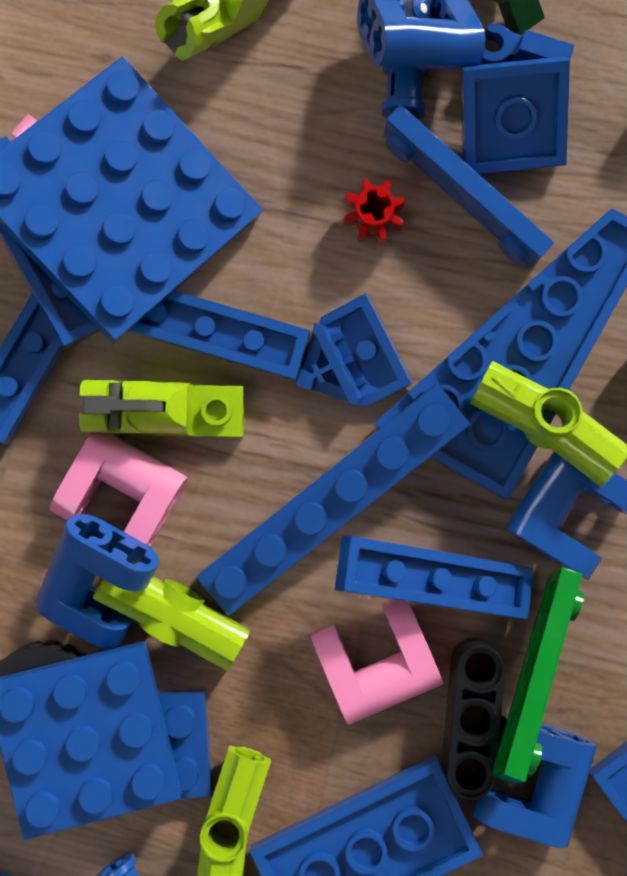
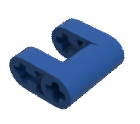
M359 0L357 10L358 31L374 66L461 70L463 66L480 65L485 50V32L481 21L468 0H432L430 18L406 17L398 0Z
M553 451L505 529L558 564L582 573V578L589 580L602 558L559 529L583 491L609 507L627 515V480L614 473L607 483L600 487Z
M86 514L73 515L67 520L35 601L36 608L49 621L95 646L109 649L118 647L123 643L133 619L93 599V594L96 590V587L92 586L94 579L97 575L126 591L136 592L144 590L149 586L159 563L158 555L145 543L97 517Z
M502 714L499 744L501 742L508 714ZM541 724L537 742L542 744V763L531 800L491 789L486 796L477 799L473 816L481 823L494 829L549 846L567 848L597 745L579 735Z

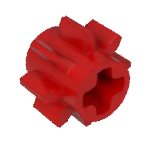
M366 178L363 179L362 192L359 196L353 193L346 194L345 203L355 209V211L344 216L343 224L344 226L356 225L359 230L357 242H363L366 236H376L378 242L383 245L386 241V230L389 227L394 230H401L404 221L400 217L393 215V213L404 207L405 198H393L389 192L391 181L387 180L382 187L371 186V183ZM367 204H373L376 210H383L381 220L375 221L371 213L365 214Z

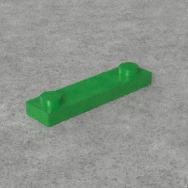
M561 567L547 578L491 776L509 783L526 782L527 775L532 776L538 768L542 755V744L537 742L546 705L569 622L576 620L584 600V593L578 590L582 573Z

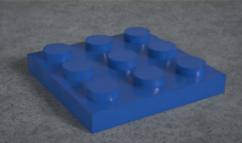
M146 641L0 677V748L23 840L181 799L182 789Z

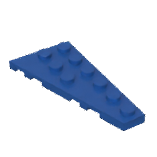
M611 208L380 417L373 426L378 429L381 428L434 384L438 383L471 425L429 458L502 499L508 500L537 446L527 439L524 431L469 403L492 361L547 389L560 387L569 390L627 287V216ZM548 410L541 411L543 419L550 425L556 414Z

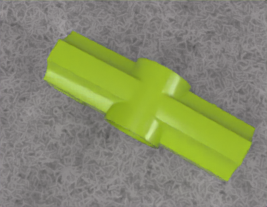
M494 361L488 367L469 403L524 431L527 439L535 446L544 449L551 448L600 487L607 483L627 459V444L583 412L579 399L572 392L560 387L547 389ZM548 410L557 414L562 421V427H554L546 423L541 411Z
M152 577L147 588L134 592L121 589L101 578L93 594V599L139 622L140 627L152 637L174 647L182 645L226 671H229L251 631L205 605V600L200 595L170 579L161 581Z
M244 746L228 747L200 833L201 847L197 876H243L248 834L271 764V759L265 757L259 751ZM219 821L232 822L237 827L239 833L232 838L221 837L214 831L213 824Z

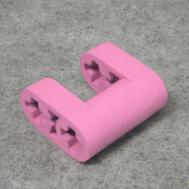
M92 432L59 486L51 502L50 511L65 520H68L73 515L83 514L101 482H104L140 503L124 532L151 547L182 493L188 477L111 433Z
M391 599L381 604L401 652L357 671L352 666L334 624L310 634L321 665L348 725L444 684L411 605L407 601Z

